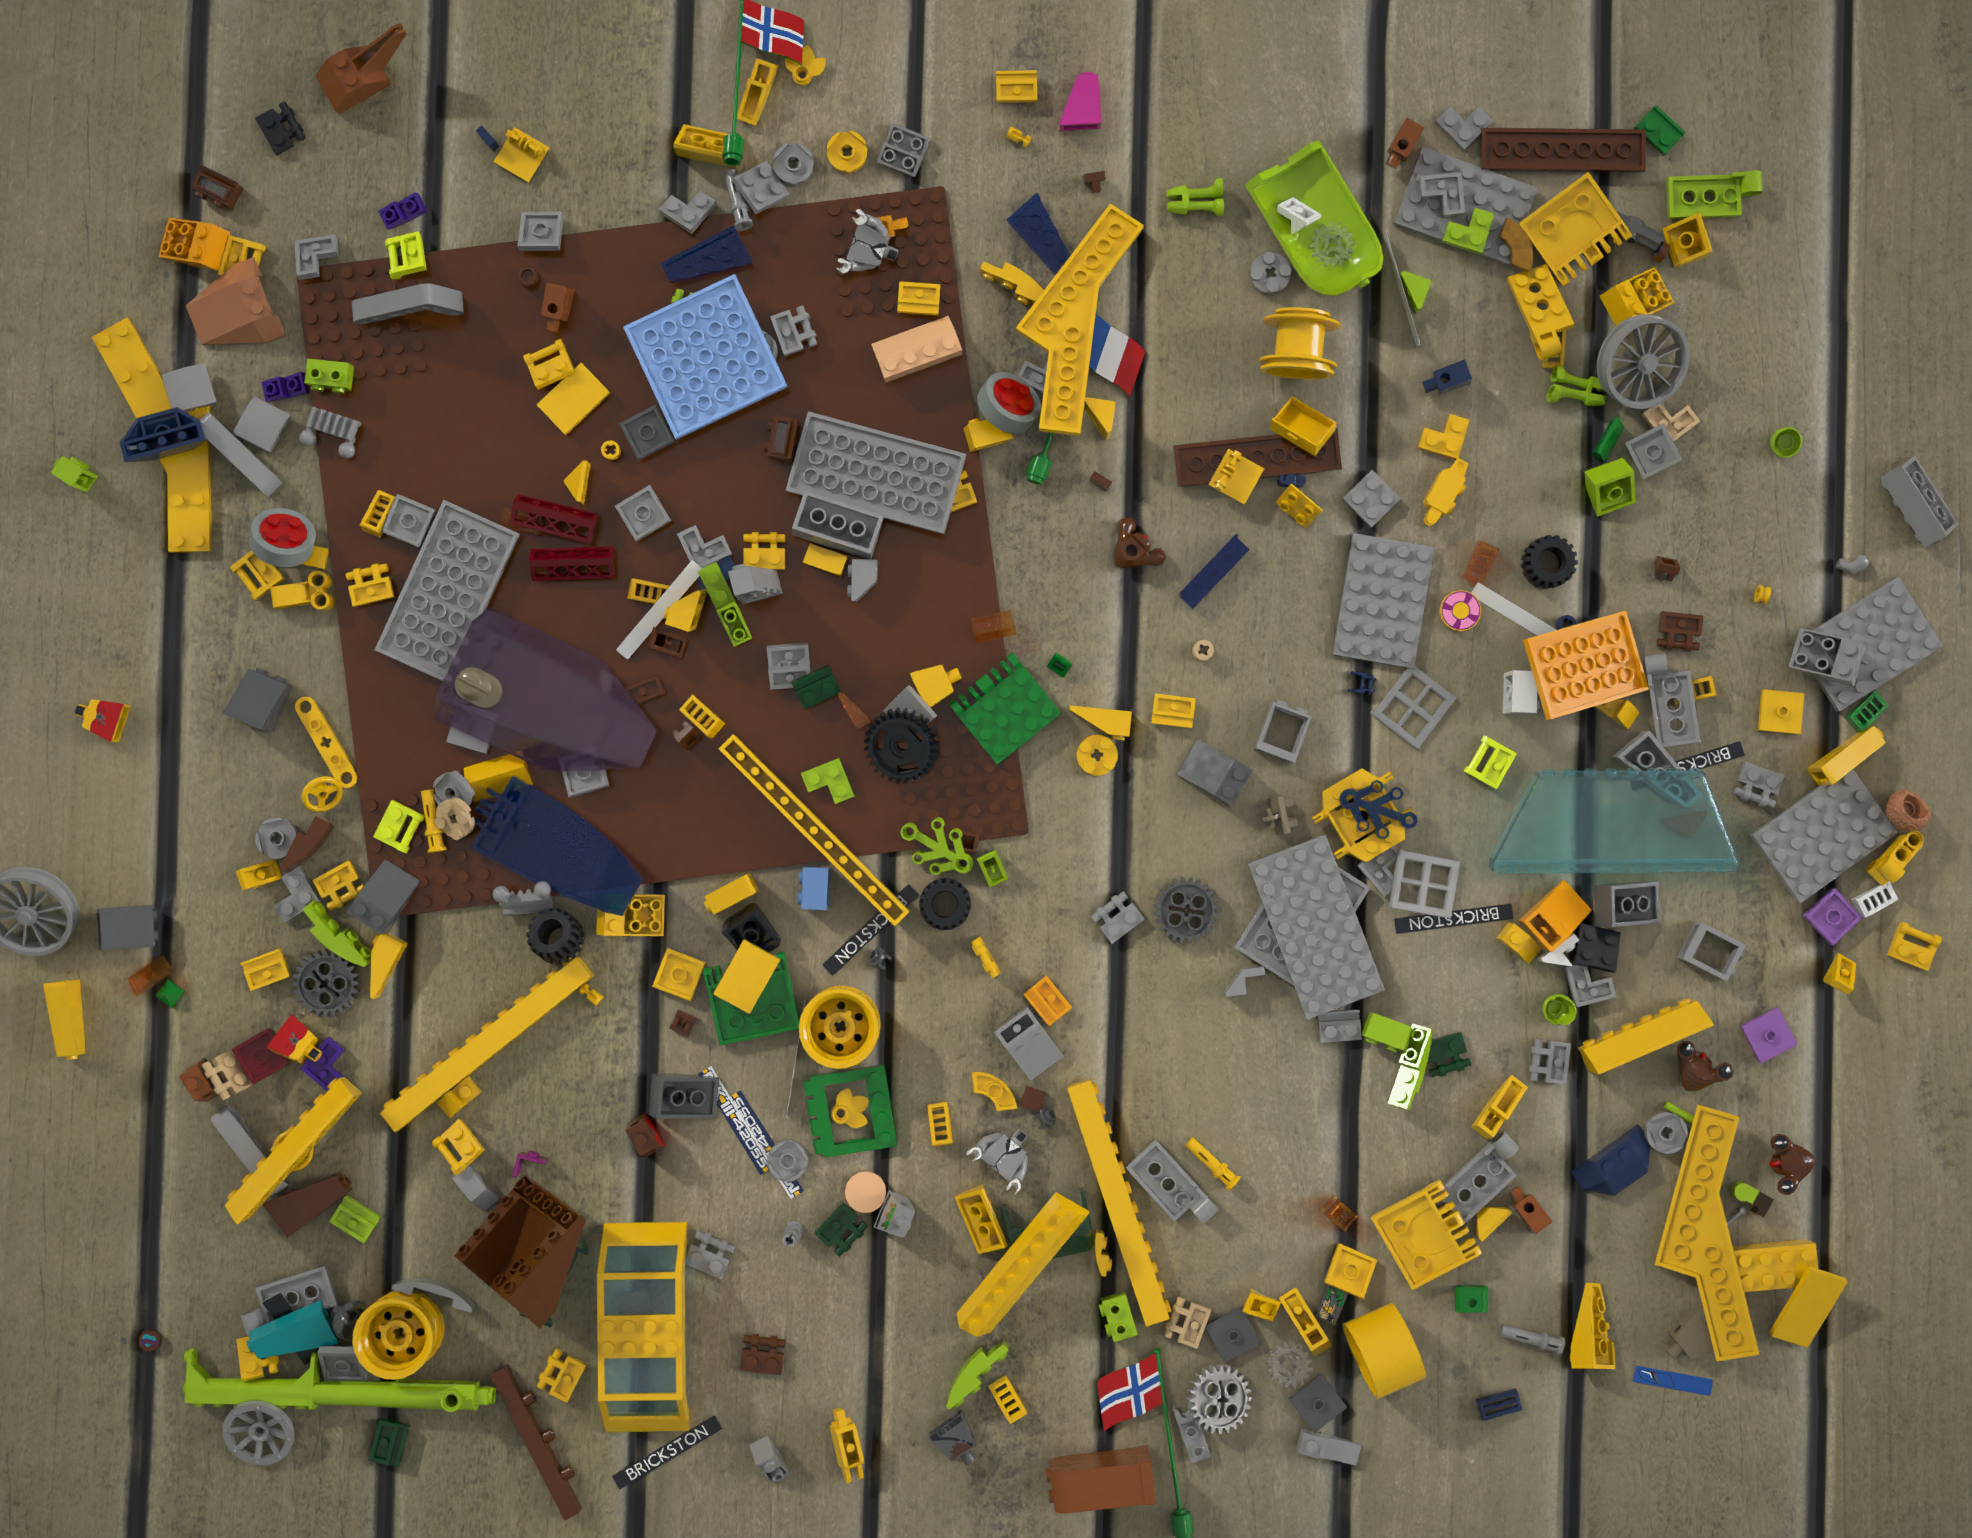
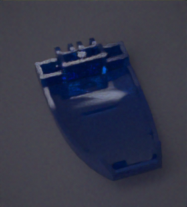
M516 776L511 777L502 794L489 787L486 789V792L496 797L498 801L495 805L487 799L481 798L479 801L481 804L492 809L491 812L479 805L475 808L479 813L484 814L488 818L484 823L477 817H474L475 824L481 827V831L471 847L473 850L535 883L540 881L547 882L551 887V891L597 908L602 912L623 916L644 878L627 857L601 831L568 806Z

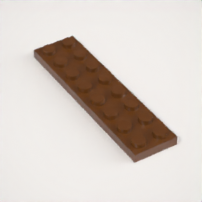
M1482 128L1480 134V167L1489 171L1644 172L1646 170V129Z
M1338 428L1335 429L1334 433L1315 456L1278 434L1173 446L1178 487L1209 484L1228 449L1233 452L1235 450L1240 452L1241 456L1264 468L1260 478L1342 469Z

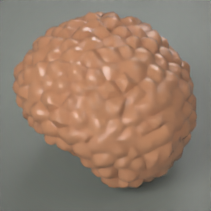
M1900 790L1888 798L1886 817L1896 828L1903 831H1917L1926 827L1931 818V812L1926 806L1925 800L1919 795L1908 790Z

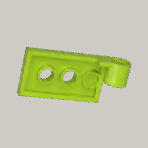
M1754 170L1732 172L1730 175L1667 177L1668 219H1685L1699 212L1702 218L1740 217L1742 215L1741 197L1757 196L1763 193L1762 172ZM1705 192L1713 194L1714 200L1712 202L1704 198ZM1684 193H1691L1693 195V202L1685 201Z

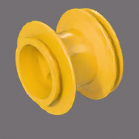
M1302 307L1276 309L1273 315L1265 316L1262 319L1264 324L1277 328L1275 355L1263 356L1258 360L1262 364L1260 372L1275 377L1302 380H1319L1334 377L1335 372L1333 370L1337 368V364L1334 361L1322 358L1325 331L1339 329L1341 323L1331 319V314L1323 310Z

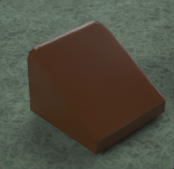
M962 831L961 841L964 852L977 854L980 834Z

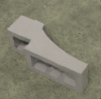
M1301 1429L1296 1450L1300 1454L1317 1459H1330L1356 1466L1362 1445L1322 1432L1319 1434Z

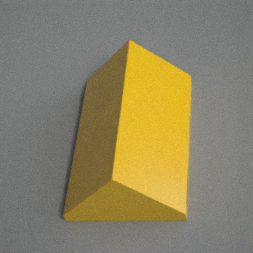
M685 124L682 126L673 144L677 156L737 169V166L725 164L722 158L723 138L728 134Z
M523 750L464 768V778L475 791V795L472 798L473 802L533 785Z
M984 1184L954 1197L978 1254L1008 1246V1240Z

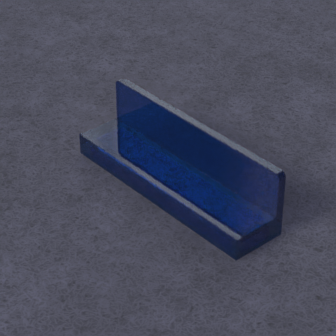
M1235 534L1178 594L1191 609L1250 550L1237 538L1238 534Z

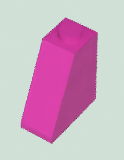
M1083 72L1081 75H1077L1060 120V131L1101 128L1098 74Z

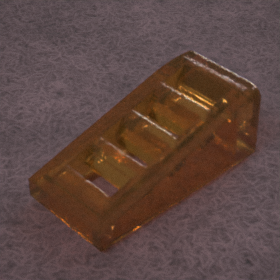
M1479 539L1462 578L1475 584H1483L1499 548ZM1484 548L1491 552L1488 555L1486 553L1481 552V549ZM1478 555L1486 558V563L1481 560H1478ZM1476 563L1478 565L1483 566V571L1476 567H1473L1474 564ZM1474 571L1481 574V576L1477 578L1471 575L1470 572Z
M837 693L857 730H861L872 723L871 719L844 693Z

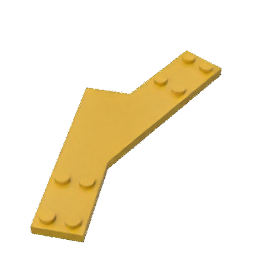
M1111 203L1016 327L1017 333L1049 353L1039 431L1080 436L1099 287L1144 228L1143 224Z
M1698 1104L1655 1265L1696 1278L1716 1361L1755 1356L1760 1353L1720 1197V1189L1740 1116Z

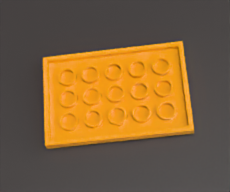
M1626 611L1523 640L1546 720L1649 690Z

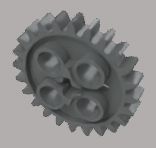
M1181 877L1180 883L1173 879V886L1165 883L1166 891L1159 889L1163 895L1161 897L1155 896L1159 900V904H1153L1154 907L1158 908V911L1153 912V915L1159 916L1154 922L1162 924L1159 927V931L1166 929L1165 937L1172 934V941L1179 937L1181 944L1187 938L1188 943L1191 944L1192 938L1199 942V935L1206 938V930L1213 932L1210 925L1218 924L1213 918L1220 916L1218 913H1215V910L1220 908V906L1214 905V902L1218 900L1217 897L1211 898L1214 890L1206 891L1208 884H1204L1201 887L1200 879L1194 884L1193 877H1190L1188 882L1185 881L1184 877ZM1175 893H1181L1183 896V901L1180 904H1174L1172 901V896ZM1196 896H1201L1203 898V905L1196 908L1193 905V899ZM1186 904H1188V908L1204 911V914L1187 913V916H1184V912L1169 910L1168 906L1185 908ZM1173 913H1177L1180 917L1179 922L1175 925L1169 922V917ZM1194 916L1200 919V925L1196 928H1192L1189 924L1190 919Z
M324 950L323 955L321 951H316L315 956L309 954V961L302 959L303 967L296 966L300 973L293 974V977L298 979L297 982L292 983L293 986L298 988L293 991V994L300 995L296 1001L303 1000L304 1003L301 1008L309 1006L308 1013L316 1010V1016H320L322 1012L324 1017H329L330 1012L333 1016L338 1015V1010L341 1013L345 1012L344 1006L352 1007L350 1000H357L353 995L360 992L359 989L355 988L356 985L361 984V981L355 979L360 973L353 972L357 965L350 966L351 962L344 960L340 956L337 957L333 952L330 955L329 950ZM325 963H327L330 966L329 974H326L323 971V965ZM310 978L316 982L314 989H311L308 985ZM339 978H342L345 981V986L343 989H341L337 984ZM327 979L329 980V982H328V986H329V987H325V986H324L325 983H326L324 980H327ZM324 993H328L330 995L331 999L329 1003L324 1002Z

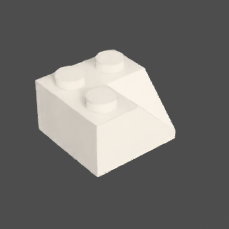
M1513 670L1504 673L1503 714L1537 713V709L1540 708V697H1537L1538 690L1532 671Z

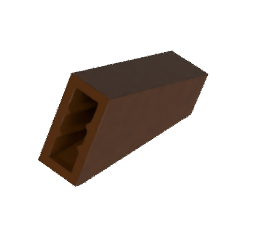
M339 1173L273 1198L262 1205L288 1238L353 1189L350 1186L351 1182L348 1177Z

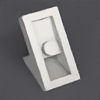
M1293 197L1279 204L1277 208L1278 213L1291 220V234L1298 232L1321 218L1320 213Z
M1571 933L1552 953L1545 951L1537 957L1538 961L1572 966L1563 952L1568 953L1576 947L1575 943L1579 939L1575 934Z

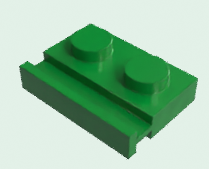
M1657 105L1634 127V129H1646V141L1662 156L1686 133Z

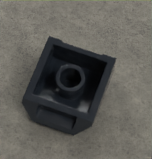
M749 903L745 908L729 917L722 925V934L736 950L739 949L744 939L769 953L779 947L781 943L776 930L756 903Z

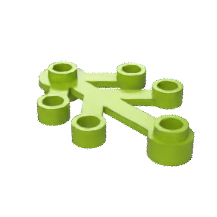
M937 817L931 823L938 842L918 831V827L914 823H906L901 828L900 833L903 839L907 841L916 839L933 850L924 853L916 851L912 855L913 863L919 865L924 861L942 857L950 860V862L943 864L938 861L933 862L929 868L931 874L939 875L941 872L954 869L959 873H968L973 868L974 862L972 857L964 852L961 841L963 834L959 828H954L949 833V838L954 843L956 853L949 850L943 830L945 822L942 818ZM935 822H940L941 827H937L935 825ZM911 827L914 833H909L907 828ZM957 832L959 837L955 838L952 833ZM920 855L922 860H917L915 856ZM960 860H965L967 865H962ZM933 866H938L939 871H935Z

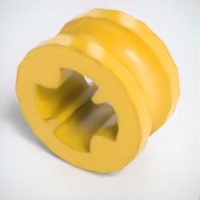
M610 440L603 443L601 452L606 459L616 460L621 454V448L615 441ZM608 446H616V449H614L616 453L614 455L611 453L606 454Z
M1758 585L1754 594V602H1762L1763 605H1766L1770 599L1771 587L1763 588V585Z

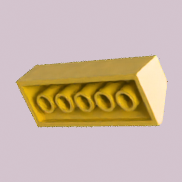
M1685 998L1678 1001V1005L1675 1007L1667 1006L1659 1009V1013L1654 1016L1648 1014L1639 1018L1640 1021L1635 1024L1629 1022L1622 1025L1621 1030L1605 1032L1600 1039L1595 1040L1592 1038L1583 1042V1046L1578 1049L1587 1070L1599 1075L1712 1027L1714 1024L1698 1001Z

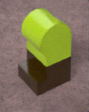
M1735 1181L1730 1186L1731 1196L1752 1204L1751 1211L1762 1217L1765 1216L1774 1200L1741 1181Z

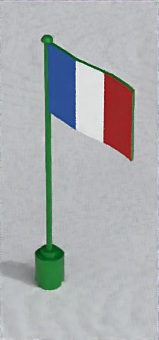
M1096 314L1089 368L1099 376L1118 386L1130 398L1146 351L1136 341L1111 327ZM1049 432L1043 452L1033 455L1026 473V480L1033 484L1042 485L1043 481H1046L1052 463L1048 460L1049 456L1046 453L1053 433Z

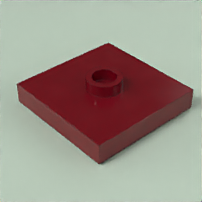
M270 1028L232 1049L253 1085L290 1064L288 1058L272 1052L267 1047L274 1038Z

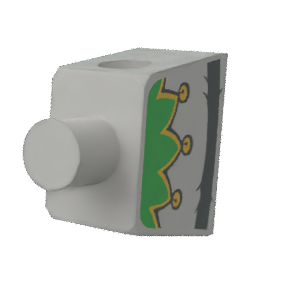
M889 1190L874 1228L904 1238L907 1231L911 1228V1221L915 1214V1209L908 1197Z

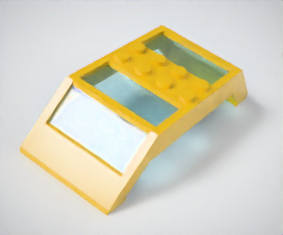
M687 1222L604 1223L597 1269L598 1403L606 1432L689 1431L685 1357Z

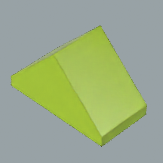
M1402 271L1399 275L1404 292L1414 314H1416L1424 304L1432 280Z
M996 850L977 858L989 887L1008 880Z

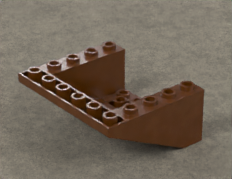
M524 1175L522 1179L516 1182L515 1187L508 1195L502 1198L501 1203L494 1211L488 1214L481 1226L474 1230L467 1242L460 1246L454 1257L540 1329L555 1312L586 1220L528 1176Z

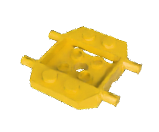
M1361 768L1322 791V810L1311 818L1315 820V825L1324 819H1328L1337 832L1343 847L1333 852L1334 856L1339 854L1335 857L1336 860L1348 854L1366 863L1405 840L1404 822L1416 813L1415 811L1409 813L1413 810L1412 807L1402 813L1397 811L1383 788L1385 783L1394 779L1393 775L1390 776L1392 774L1390 771L1381 777H1376ZM1370 788V792L1366 793L1365 795L1361 796L1355 801L1349 803L1343 808L1337 811L1335 810L1336 807L1342 805L1343 803L1347 802L1348 800L1354 798L1355 796ZM1359 811L1367 812L1368 820L1366 822L1358 820L1357 813ZM1390 821L1391 824L1375 832L1374 834L1370 835L1364 840L1358 842L1357 844L1354 842Z

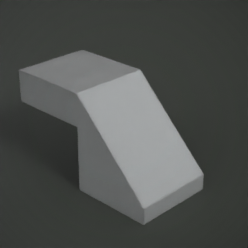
M1264 966L1241 968L1224 990V996L1230 997L1247 994L1245 978L1265 975Z
M470 1165L461 1173L452 1176L453 1181L470 1202L483 1212L500 1199L498 1193L487 1186L481 1174Z

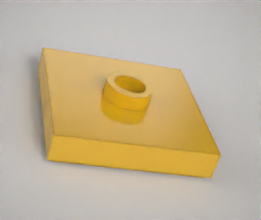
M1762 689L1758 731L1801 734L1805 693Z
M667 948L652 987L692 1001L706 962Z
M1339 1243L1337 1244L1324 1283L1364 1299L1377 1259Z

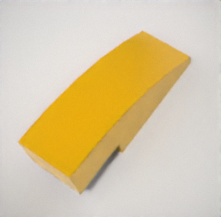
M756 58L751 77L747 81L737 119L756 126L769 96L779 65Z
M1510 1075L1483 1108L1471 1128L1487 1140L1494 1138L1503 1122L1508 1120L1528 1087L1516 1077Z

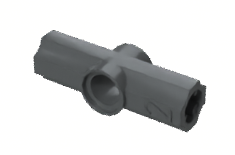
M1616 211L1633 235L1626 242L1637 243L1655 252L1661 244L1664 235L1646 226L1640 218L1626 216Z

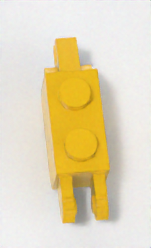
M1457 458L1450 468L1438 473L1423 500L1424 507L1428 509L1423 519L1424 525L1431 527L1438 522L1437 520H1439L1440 516L1443 517L1447 513L1451 514L1456 505L1453 501L1457 495L1460 496L1466 487L1463 484L1466 480L1464 475L1468 467L1466 461Z
M839 1407L833 1409L835 1421L831 1422L832 1425L829 1428L838 1466L842 1468L845 1482L848 1484L852 1482L851 1468H855L858 1479L864 1478L862 1469L864 1458L857 1428L850 1417L845 1416L844 1409Z

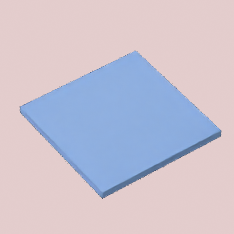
M735 274L623 326L676 440L788 387Z

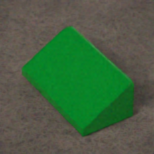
M1619 417L1610 420L1592 453L1593 457L1602 462H1606L1624 430V425Z

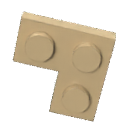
M1662 403L1647 409L1641 414L1651 429L1664 423L1673 442L1700 422L1689 405L1672 417Z

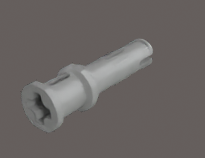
M730 169L725 171L724 175L732 203L730 211L735 218L734 226L737 231L748 230L753 226L752 220L749 219L748 215L749 207L733 183L734 177L737 176L736 170Z
M790 1221L787 1224L782 1239L785 1246L787 1244L788 1247H792L799 1241L803 1232V1226L800 1222Z
M1504 1324L1500 1327V1337L1537 1346L1540 1351L1549 1350L1556 1352L1559 1356L1563 1353L1565 1346L1564 1337L1549 1336L1546 1332L1538 1334Z

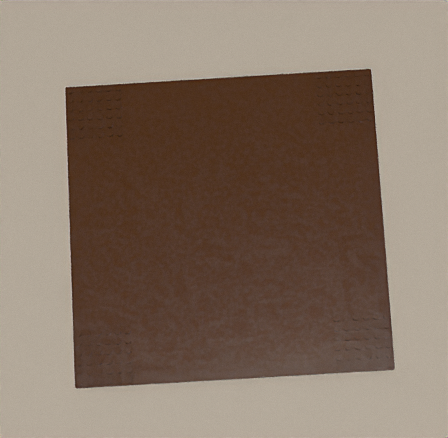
M938 186L768 208L758 214H755L752 210L748 211L749 219L752 220L753 226L744 231H737L735 229L734 215L729 213L707 216L692 234L672 221L566 234L561 237L560 251H519L517 247L518 241L426 252L424 255L427 270L403 275L400 279L396 280L390 278L389 270L391 267L389 257L319 266L320 277L299 280L297 277L306 359L346 362L354 366L351 391H344V394L331 392L332 389L324 388V391L321 392L311 390L310 387L312 407L354 419L361 423V426H358L355 435L356 441L353 444L355 454L349 459L341 457L338 452L339 446L346 441L345 439L315 430L369 874L371 878L382 862L387 859L421 880L399 916L496 904L499 902L494 900L493 891L498 886H504L509 890V893L513 891L517 895L519 890H522L523 894H525L527 889L534 893L535 885L540 881H545L551 887L550 895L557 896L828 860L719 750L733 734L856 857L926 848V845L916 839L911 841L903 839L900 833L901 828L906 823H914L918 827V831L938 842L935 830L931 827L932 821L937 817L942 818L945 822L943 830L948 845L954 844L949 838V833L954 828H959L961 831L979 833V841L1026 835L1028 833L1018 749L997 765L948 705V703L955 699L963 710L966 711L967 708L957 697L958 695H964L972 706L977 700L968 692V687L972 686L982 698L985 695L975 684L979 678L987 674L997 686L999 682L989 670L992 668L996 669L1003 680L1008 677V673L999 663L1002 660L1006 663L1007 661L979 450L970 452L963 429L969 424L968 421L975 419L944 187ZM857 209L862 210L864 214L876 218L891 215L892 221L907 217L909 226L894 230L895 236L890 237L888 246L899 250L895 261L883 257L880 266L865 271L841 273L836 269L844 266V263L838 262L839 258L847 262L849 261L846 258L858 226L852 217L857 219L861 216L856 212ZM397 256L399 266L403 265L402 256ZM527 265L534 267L539 274L538 283L530 288L524 287L517 278L519 269ZM735 274L761 330L768 333L777 344L778 356L776 362L788 387L676 440L623 326L672 304V296H675L676 289L684 290L683 298L690 295V292L695 293ZM899 281L940 284L939 315L897 313ZM546 282L575 289L567 322L560 320L558 332L546 330L548 317L541 316ZM426 283L462 292L464 313L461 315H446L423 310L367 324H356L353 322L351 301ZM804 306L806 313L810 316L811 328L815 330L817 345L810 347L808 341H803L804 350L784 356L770 316L790 310L792 317L798 315L796 308ZM949 316L960 342L962 355L885 383L871 344ZM796 324L798 334L804 333L802 324ZM560 338L566 347L573 368L575 369L582 363L610 392L567 435L537 406L563 379L538 390L523 357L527 353L532 354L554 344ZM557 351L551 355H548L540 360L535 361L534 363L537 366L543 362H546L554 357L559 356L560 352ZM656 404L675 442L638 461L619 423ZM808 411L965 453L967 457L963 470H966L968 478L961 480L962 485L971 483L977 503L951 512L944 535L883 518L878 541L871 559L878 561L877 584L857 603H852L851 598L847 596L848 585L852 584V577H848V564L852 565V559L864 558L792 535V526L803 496L785 491L793 463L770 459L767 457V452H764L765 441L770 440L771 432H768L769 420H773L774 415L799 419L800 424L797 426L796 445H794L792 453L793 462ZM778 423L773 451L783 453L788 424ZM611 440L620 446L621 454L619 458L608 460L603 456L601 447L604 442ZM608 446L606 448L608 450V452H606L607 455L609 453H611L612 455L616 453L614 451V449H616V446ZM583 460L591 464L584 505L579 504L563 481ZM651 485L672 521L636 542L615 505ZM378 490L395 497L397 494L437 510L433 521L443 500H446L520 534L452 684L375 650L421 550L419 547L385 533L379 538L361 529L360 523ZM518 494L599 514L591 544L510 524L514 499ZM380 499L379 501L380 503H383L385 505L389 504V502L384 501L382 499ZM379 507L376 508V510H379L383 513L385 511L384 509H381ZM517 510L516 519L525 521L529 518L525 512ZM376 515L373 516V518L375 519H381V517H378ZM544 516L535 518L539 525L545 526L549 524ZM564 521L555 523L560 530L565 531L569 529V526ZM696 525L704 543L724 535L733 554L731 558L735 566L743 564L744 548H752V542H744V534H752V532H759V534H770L771 532L785 534V542H777V548L786 549L785 570H777L783 594L742 604L734 596L730 579L726 580L753 637L752 639L735 647L733 646L707 592L696 630L688 632L666 625L665 618L656 626L658 629L687 638L682 658L648 648L651 633L629 659H626L616 651L619 645L654 605L652 603L627 599L631 578L670 586L690 563L677 533ZM579 526L576 528L580 535L588 536V527ZM759 542V548H770V542ZM810 543L848 556L842 577L803 563ZM614 546L613 564L615 578L532 581L529 566L531 549ZM378 563L381 565L387 563L389 571L381 573V577H390L395 598L353 607L348 586L355 585L356 583L355 579L348 581L346 573L352 572L356 568L365 569L373 564ZM599 565L597 567L601 572H609L608 565ZM563 566L557 567L555 569L560 573H566L568 571V569H566ZM578 566L576 568L581 573L589 570L585 566ZM535 567L536 574H545L548 571L543 567ZM373 575L363 577L364 582L374 580ZM696 580L680 599L700 590ZM637 584L635 596H639L640 584ZM645 586V598H647L649 586ZM654 587L652 599H656V587ZM662 589L661 596L665 593L666 589ZM808 642L811 672L829 664L841 689V693L804 710L794 688L770 690L767 646ZM938 665H943L945 672L958 668L962 679L951 684L954 693L931 708L937 716L928 724V727L935 726L931 732L938 733L934 740L940 741V744L937 746L940 752L937 754L938 760L934 762L935 766L933 769H930L927 775L924 774L922 779L919 780L917 778L913 783L909 779L906 784H904L903 779L896 784V778L894 777L888 781V775L881 777L882 771L880 770L874 772L876 765L869 766L872 758H866L869 751H864V747L868 745L863 742L867 737L865 733L869 730L868 726L877 716L879 717L883 710L907 686L910 685L919 695L910 673ZM474 667L494 676L502 686L503 694L500 701L492 707L482 708L463 699L457 694L455 689L457 675L466 668ZM656 674L659 675L666 694L612 717L607 716L600 698ZM692 694L725 722V725L714 738L706 736L679 710ZM458 702L499 714L487 754L446 742ZM695 703L688 712L691 713L698 705ZM701 709V711H700L694 718L697 719L698 716H699L704 710ZM708 715L701 724L703 725L710 716ZM684 721L693 726L703 736L688 751L676 741L673 734L675 730L680 732L684 728L682 725ZM880 730L878 734V747L881 749L886 735V731ZM919 733L917 737L921 741L924 740L921 734ZM900 739L898 740V746L901 749H907L908 742ZM593 747H600L609 787L569 798L559 758ZM523 750L533 785L476 802L472 800L469 806L471 809L469 813L471 818L474 817L475 820L473 831L459 840H454L443 833L442 838L443 844L447 849L446 851L428 853L429 845L427 836H425V830H427L425 818L423 822L420 821L408 847L410 848L407 853L401 852L373 837L391 800H395L424 815L421 791L432 789L435 794L433 784L440 775L446 772L458 771L464 777L465 767ZM840 758L855 797L835 804L828 785L808 792L801 773ZM916 762L898 765V768L903 769L917 767ZM452 790V792H451V795H452V796L455 795L454 790ZM408 816L396 841L401 843L413 817ZM936 821L935 825L941 827V823ZM911 827L907 828L909 833H914ZM957 832L952 833L955 838L958 837Z

